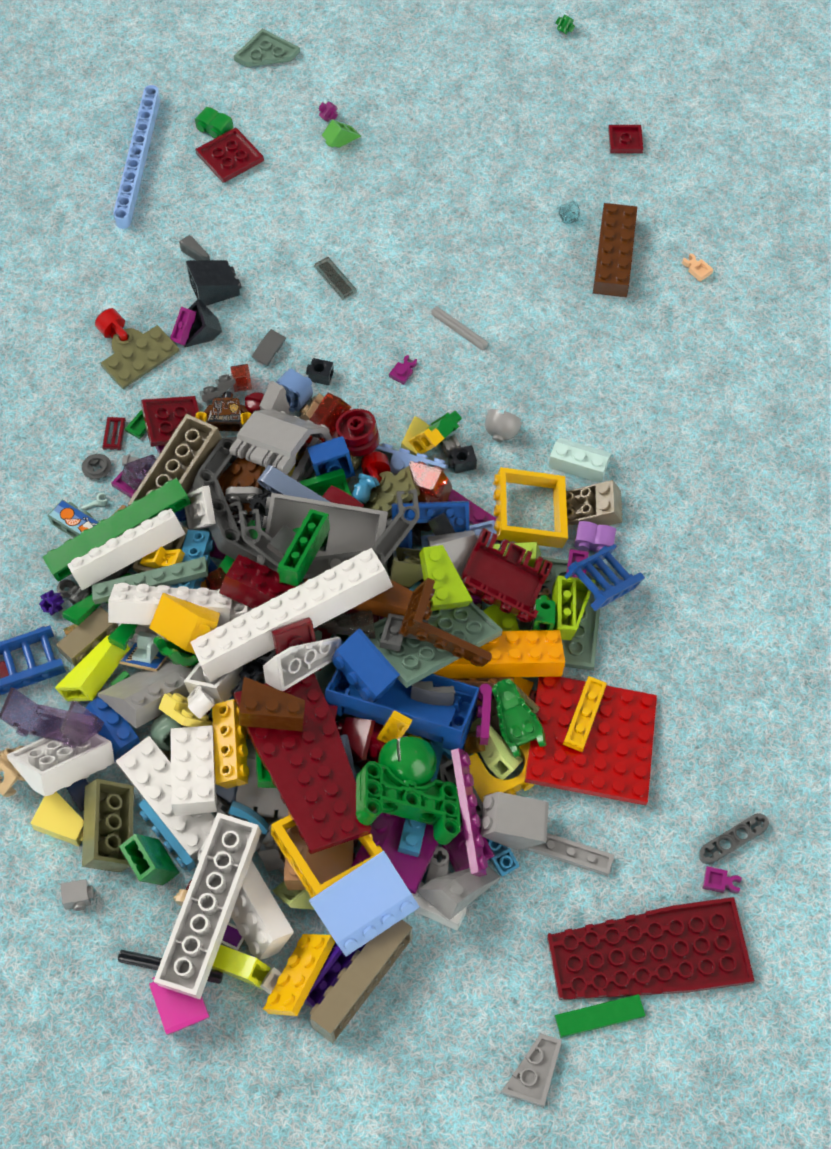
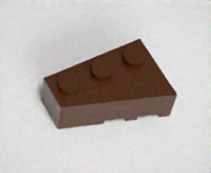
M244 677L239 709V726L303 731L305 700Z

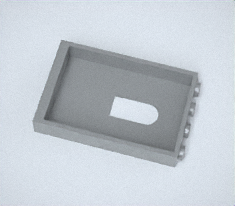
M272 493L271 497H267L265 508H268L269 512L268 516H264L262 527L266 528V534L274 538L284 525L291 530L300 528L310 509L329 514L330 531L328 532L326 552L318 551L315 557L370 549L386 529L388 512ZM257 556V563L277 572V566L264 556ZM333 559L330 563L331 568L341 564V561Z

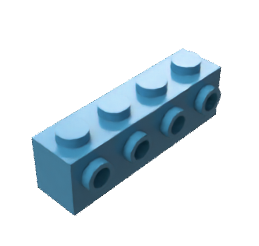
M187 531L182 551L185 553L182 562L205 557L209 566L210 552L215 547V541L212 540L211 532ZM205 577L171 585L170 588L185 586L189 589L201 588V582L205 581Z

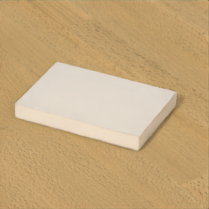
M202 486L187 494L191 504L184 508L189 530L200 531L216 524L210 487Z

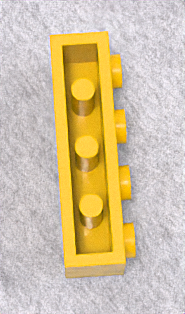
M234 699L217 703L212 707L215 784L226 789L248 784L247 729L245 726H239V708Z

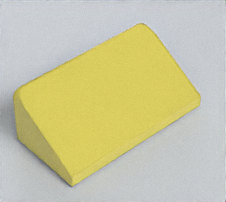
M414 416L401 443V448L417 455L418 452L410 444L409 440L426 430L430 425Z

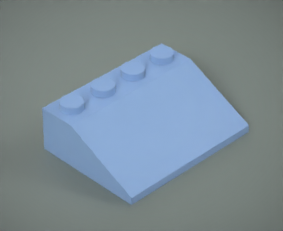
M384 851L309 900L345 956H348L420 908Z

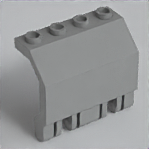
M273 409L254 411L237 433V439L231 445L229 452L231 455L239 458L246 457L247 461L263 467L271 465L281 472L288 474L295 465L297 452L310 435L312 438L320 439L322 437L325 442L333 438L329 433L330 430L325 425H317L310 420L305 421L296 415H288L284 411L279 412Z

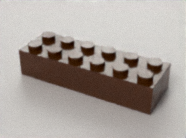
M604 203L593 294L627 298L638 206Z

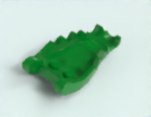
M161 636L154 638L153 643L159 649V652L171 659L173 664L189 667L199 663L196 654L183 650L171 641H165Z
M504 679L497 682L493 686L492 692L497 701L499 727L514 758L521 756L519 746L536 739L540 747L546 746L543 727L536 714L518 692L513 680Z

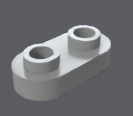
M229 487L226 489L225 499L230 504L238 501L251 504L252 497L263 494V491L257 487Z

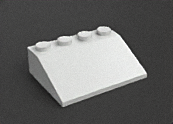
M77 723L7 754V759L31 788L43 796H50L56 791L69 787L78 780L88 778L91 774L104 770L107 766L115 763L111 741Z

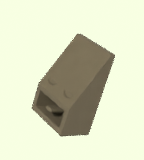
M613 480L566 491L568 525H578L579 521L608 526L622 523L621 490Z

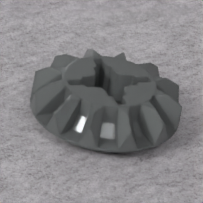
M103 454L90 455L82 463V472L85 477H89L91 480H100V478L106 477L111 472V461ZM97 464H99L101 469L98 468L94 472L93 466H97Z

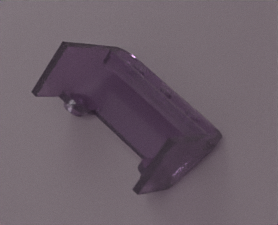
M15 688L10 689L0 712V719L16 729L18 735L23 737L32 735L63 742L64 745L71 748L83 745L99 733L104 725L101 719L76 701H72L68 711L36 704Z

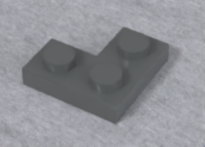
M388 614L380 640V648L400 652L405 636L399 634V630L404 616ZM412 634L406 636L407 638L417 639Z

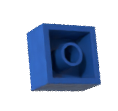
M343 436L307 448L315 476L342 468L346 478L355 476L350 453Z

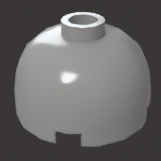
M490 409L486 415L485 427L487 432L493 436V440L503 442V440H510L518 434L522 422H520L521 419L512 413L504 411V414H500L498 409Z

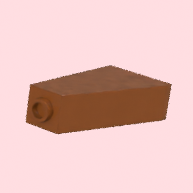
M390 580L393 585L392 588L352 609L386 618L389 613L405 616L413 591ZM430 600L427 605L429 607V611L426 617L423 618V620H429V618L431 617L432 610Z

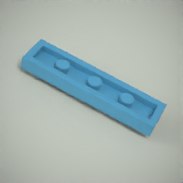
M145 799L141 801L138 805L141 809L139 814L143 820L152 823L151 830L158 838L160 836L163 837L165 840L163 845L169 853L175 852L178 856L175 860L182 869L184 867L189 871L196 867L194 860Z

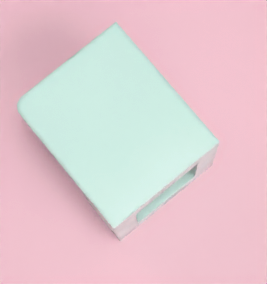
M140 631L137 635V649L132 655V660L151 663L159 652V649L153 643L154 638L158 635Z

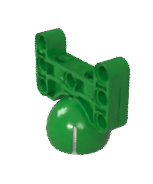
M417 737L392 739L382 747L378 763L370 761L362 768L356 777V817L361 824L371 825L384 812L433 825L434 838L441 845L449 844L460 832V807L457 786L451 782L437 779L431 782L436 771L437 759L430 743Z

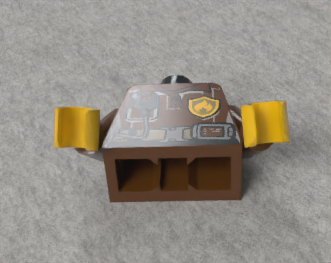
M226 391L223 393L222 398L213 399L212 404L204 412H197L195 418L204 422L207 421V423L218 427L219 431H240L244 423L250 418L251 413H249L244 405L240 404L238 398H233L232 392Z

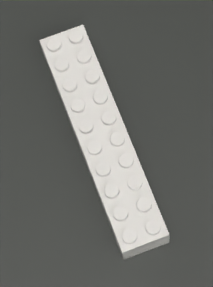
M370 548L332 569L326 570L324 573L307 580L305 583L288 590L280 596L253 608L251 611L234 618L230 622L215 628L205 635L199 636L191 641L200 666L209 681L212 682L275 649L272 631L308 617L312 620L313 628L392 588L393 585L382 563L373 549Z

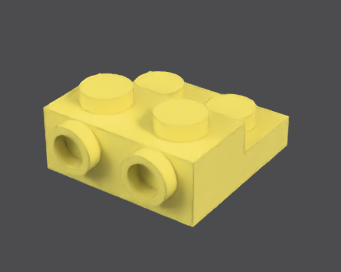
M170 693L164 694L158 709L179 724L188 727L213 726V722L208 719L209 716L207 714L200 719L188 708L187 697L178 693L173 695Z

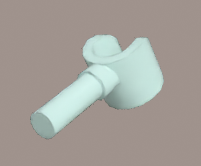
M99 493L96 497L97 500L82 506L83 511L94 506L103 507L107 505L108 499L100 500L105 498V493Z

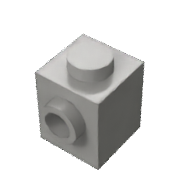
M86 879L60 884L62 905L66 910L81 911L86 909V906L91 905V899L94 898V889L92 885L89 886Z

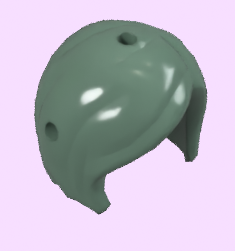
M165 713L153 721L150 728V736L160 750L171 751V729L182 727L181 724Z

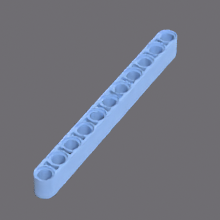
M148 85L143 91L113 212L116 226L121 229L128 228L132 221L158 113L160 96L159 90L155 85Z

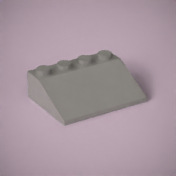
M165 661L158 671L154 672L143 669L99 692L98 697L132 726L138 728L164 714L163 711L158 709L164 694L170 693L173 695L178 693L184 697L189 696L184 680L193 669Z

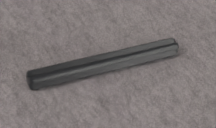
M120 950L118 954V961L120 963L157 971L162 960L159 957L127 950ZM211 969L207 981L220 984L223 979V972Z

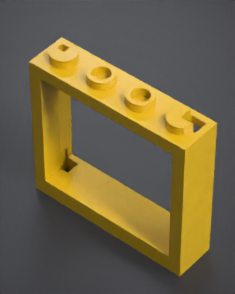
M500 467L498 473L494 475L493 485H496L493 500L496 501L494 507V516H496L494 529L497 531V540L503 541L507 539L509 542L517 543L537 542L540 546L563 548L568 540L565 476ZM506 482L553 489L555 532L507 526Z
M290 815L271 824V836L311 898L383 851L379 845L376 846L371 833L358 838L370 855V858L320 885L286 830L296 825Z

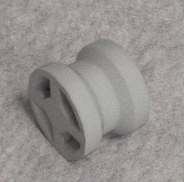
M455 435L450 436L448 440L443 439L440 442L441 449L446 457H450L452 449L461 448Z

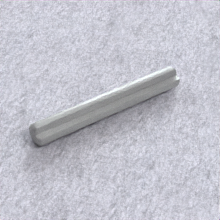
M438 306L432 309L431 314L480 350H484L488 346V342Z

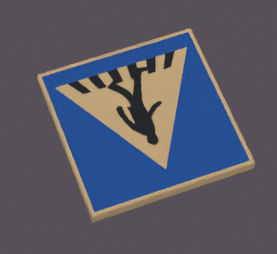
M134 642L130 650L120 660V664L155 672L159 670L168 657L158 652L151 663L132 660V655L137 649V642Z

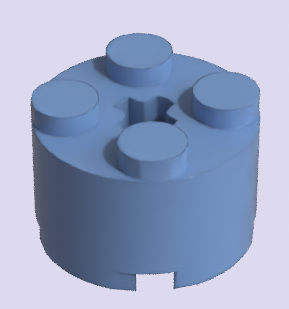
M288 369L276 381L277 384L282 385L286 390L285 396L290 405V412L299 411L313 395L311 379L302 376L294 369Z

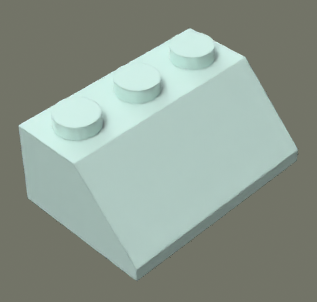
M559 438L551 452L549 468L601 483L612 453Z

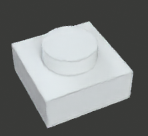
M275 967L271 968L260 987L268 994H271L278 977L282 973Z

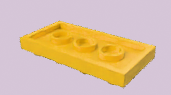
M302 934L282 974L278 977L272 993L268 996L263 1010L268 1014L298 1015L335 944V940L331 935Z

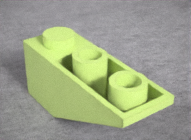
M477 718L472 723L469 732L476 731L477 725H481V718ZM490 725L488 745H485V751L480 753L487 767L499 779L504 780L518 767L523 759L520 756L514 758L505 740Z

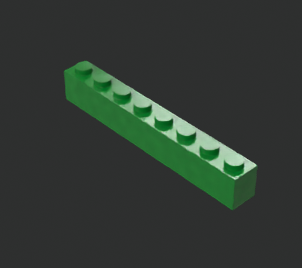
M177 478L169 480L162 487L150 491L140 500H135L128 507L116 511L111 517L99 521L94 527L82 531L77 537L65 541L60 547L48 551L42 558L52 575L59 582L72 574L67 564L71 563L73 559L82 557L89 553L91 549L99 548L106 544L108 540L123 535L126 530L134 529L141 525L143 521L158 516L161 511L172 509L176 513L191 504V501Z

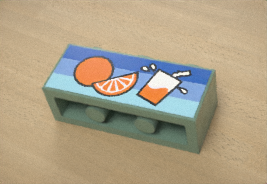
M63 499L48 514L52 525L73 538L101 521L94 519L87 511L79 510L74 503H68Z

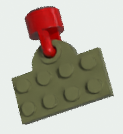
M108 308L102 311L95 320V327L105 338H112L113 355L102 361L101 366L122 389L180 351L179 347L158 325L144 334L132 328L123 329L125 319L114 308Z
M375 451L362 458L361 468L363 474L377 478L380 484L371 489L370 498L362 508L388 512V519L392 515V504L397 503V491H404L405 494L401 495L403 503H409L412 500V494H408V491L417 489V496L420 494L414 470L410 466L394 475L391 473L388 458L384 453Z

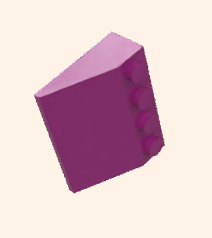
M382 812L371 825L373 841L376 846L379 845L386 853L409 891L416 894L438 845L433 835V825L426 824L419 856H411L397 852L405 818ZM361 845L351 865L352 867L370 858L363 845Z

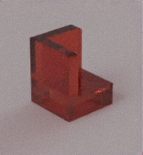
M248 364L231 366V375L236 382L233 385L234 392L252 390Z

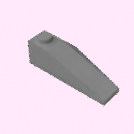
M489 866L486 868L487 875L481 877L472 875L470 868L431 879L418 890V893L447 919L451 920L495 884L501 876Z

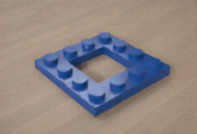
M469 501L418 503L420 516L416 523H428V520L445 512L456 533L470 531ZM397 503L392 504V520L398 514ZM403 503V506H412V503ZM406 510L404 518L408 521L413 520L414 512ZM412 529L398 547L412 549Z

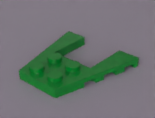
M126 573V574H124V575L121 576V577L129 576V575H132V574ZM91 594L63 611V618L79 626L102 603L95 605ZM122 623L108 637L109 643L125 651L127 643L133 638L138 624Z

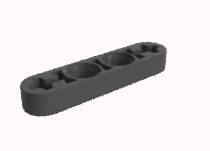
M761 813L754 814L706 843L698 853L700 861L708 865L713 864L761 835L768 828V818ZM756 820L758 822L763 821L762 828L761 826H756L751 830L750 827L755 824ZM743 829L747 832L748 837L741 839L737 836L736 831ZM723 839L728 840L731 847L723 849L720 846V841ZM716 847L717 851L712 854V859L709 856H704L705 850L711 852Z

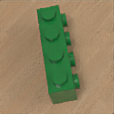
M313 509L309 510L293 541L287 548L283 559L278 564L277 573H279L280 582L295 587L301 584L330 531L329 514Z

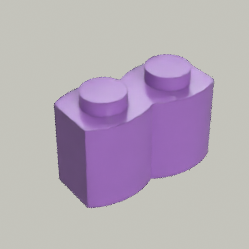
M579 521L574 547L580 551H594L598 553L604 546L609 547L614 544L616 528Z

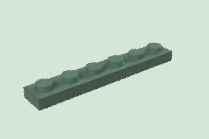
M205 557L94 584L92 585L93 602L95 605L108 602L114 584L127 583L129 585L147 584L158 587L160 585L171 586L209 576L207 560Z

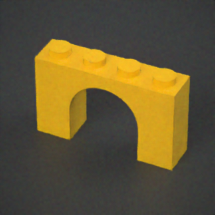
M530 742L519 746L520 757L523 759L524 764L523 771L517 777L509 780H501L492 776L477 753L469 756L471 761L469 770L474 779L473 786L482 803L485 795L495 792L516 795L517 791L521 789L526 791L534 786V784L524 782Z

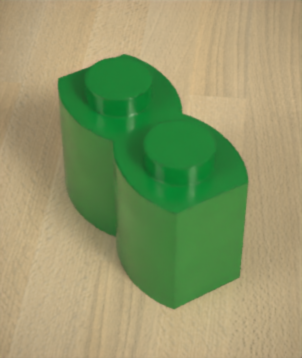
M205 107L195 118L196 128L200 132L205 131L209 133L213 138H217L233 129L232 118L224 113H219L211 107Z

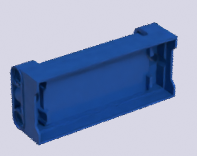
M337 669L325 690V699L327 704L338 706V716H342L345 713L361 719L374 720L375 723L385 725L395 710L412 719L411 725L406 731L407 733L439 743L443 742L442 748L454 750L459 748L462 750L477 711L479 687L436 674H431L420 680L424 682L432 681L433 687L454 686L455 696L453 705L441 706L411 699V686L406 688L397 679L388 693L372 703L364 700L355 686L347 681L343 672Z

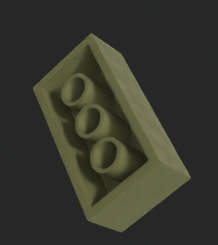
M96 778L85 786L82 867L111 872H122L131 867L119 846L133 836V785Z

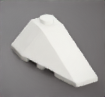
M334 637L292 646L282 651L263 665L265 683L277 690L285 691L332 662L333 654L342 645L341 638Z

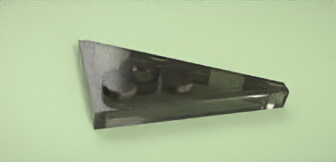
M372 610L351 614L342 613L314 628L315 632L318 630L317 628H324L331 634L349 636L360 628L364 634H369L370 639L376 638Z

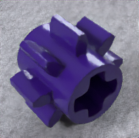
M50 590L40 596L43 600L39 605L43 612H50L52 616L56 612L58 613L63 610L61 605L65 601L60 595L61 593H54L53 590Z

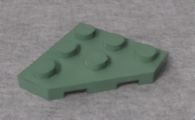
M262 28L234 55V61L245 67L291 62L300 53V47Z

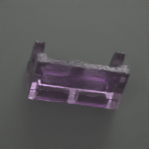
M152 454L124 464L121 480L134 491L137 490L157 459Z

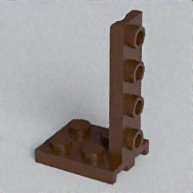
M427 578L412 592L399 634L405 637L408 634H412L418 640L427 641L434 644L438 649L451 652L455 657L464 658L475 666L483 667L491 661L492 654L422 621L429 611L428 602L435 593V589H433L435 580Z

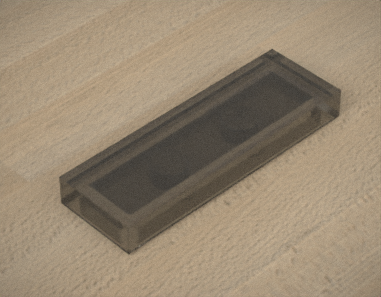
M329 257L314 264V268L342 300L357 293V289Z

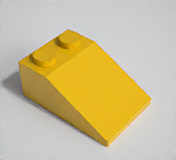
M162 593L149 628L183 650L195 654L191 641L214 630L218 625L220 613Z

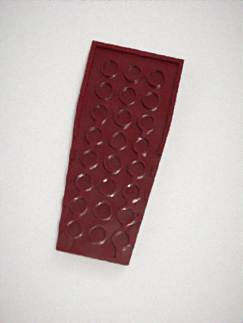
M312 673L283 691L305 700L303 731L246 726L255 750L265 769L268 770L274 786L277 787L282 802L286 804L290 817L299 829V834L302 840L304 839L310 854L371 833V826L361 824L356 817V782L335 719L315 674ZM242 691L234 693L239 709Z
M734 897L663 907L646 911L644 914L628 915L622 919H610L604 923L588 924L582 928L573 930L571 928L564 930V932L549 933L547 935L559 1000L622 997L638 994L690 993L752 984L755 981Z

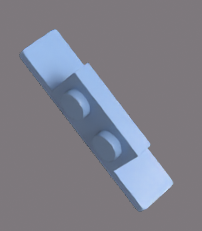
M382 443V446L378 445L376 448L393 454L390 462L392 473L398 474L400 470L405 469L407 466H410L414 473L427 470L429 464L445 469L449 467L445 465L444 460L435 458L434 461L427 459V455L417 453V456L410 455V451L403 448L396 451L389 444Z

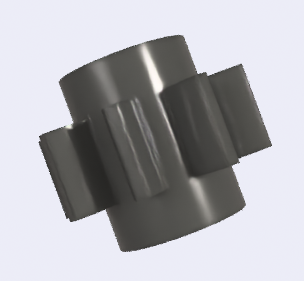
M74 585L68 592L71 595L69 601L75 605L90 596L92 591L89 588L81 590L80 586Z

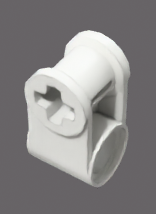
M201 686L196 687L187 697L188 708L200 719L216 704L215 700L204 692Z

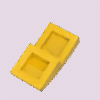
M161 546L154 552L144 556L140 563L152 568H161L181 563L185 553L181 549L165 550Z

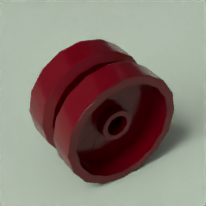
M352 409L343 413L336 421L338 437H344L351 456L368 455L379 445L380 436L377 423L370 411Z

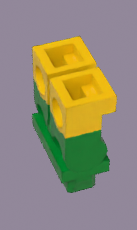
M456 410L451 414L447 412L434 420L430 427L414 436L409 442L418 453L423 454L436 447L451 432L460 427L457 423L462 417Z

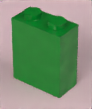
M135 833L119 846L140 882L163 886L179 874L178 869L160 839Z

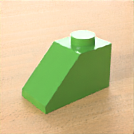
M333 119L322 133V137L326 140L325 143L332 148H340L361 137L352 126Z

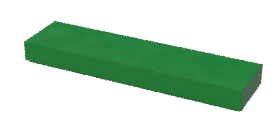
M638 994L557 1014L554 1017L560 1038L644 1018L646 1015Z

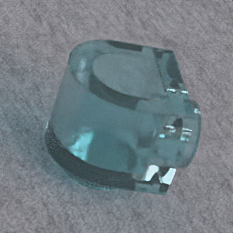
M571 201L560 206L558 214L563 223L571 224L579 220L580 208L575 201Z

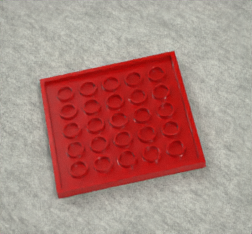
M561 676L538 677L535 703L540 709L535 714L543 727L546 746L540 747L537 739L530 742L524 782L646 806L649 796L657 695L606 685L586 744L581 752L565 746L563 743L586 681Z

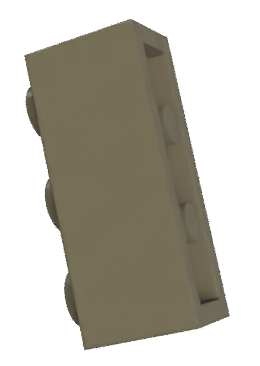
M100 606L79 626L59 641L56 646L59 653L75 667L106 636L111 635L118 628V624L108 623V612Z

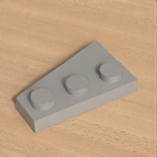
M540 1033L500 1094L544 1108L562 1040Z

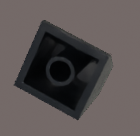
M227 260L186 261L191 287L196 298L201 300L206 306L240 295L239 289L242 288L240 280L235 278L234 267H230Z

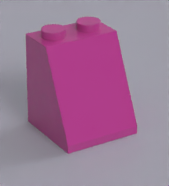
M155 977L152 978L153 982L149 983L166 1035L210 1018L202 996L201 999H197L160 987L154 982Z

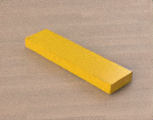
M588 676L563 745L581 752L583 751L604 694L606 682Z

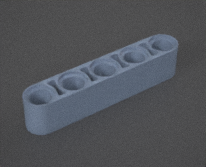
M271 465L266 467L257 480L262 487L272 493L330 502Z

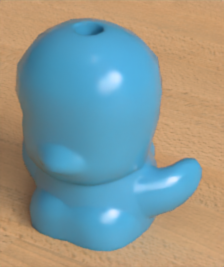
M359 473V483L354 485L352 497L362 504H366L370 498L371 489L380 484L377 478Z

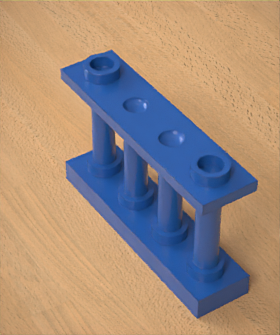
M615 544L609 547L604 546L598 553L580 562H573L568 567V573L564 576L568 579L576 575L592 592L595 601L590 606L594 611L631 592L645 579L641 572L634 576L629 574L613 557L611 553L617 547ZM606 559L623 579L620 580L603 560ZM596 564L614 586L610 585L593 565ZM586 569L605 591H600L583 570Z
M50 625L39 627L34 631L0 642V655L3 654L9 673L8 676L0 679V695L66 673L62 659H55L49 641V638L54 637ZM41 641L48 662L36 666L30 645ZM22 648L28 665V669L21 672L16 671L11 651Z

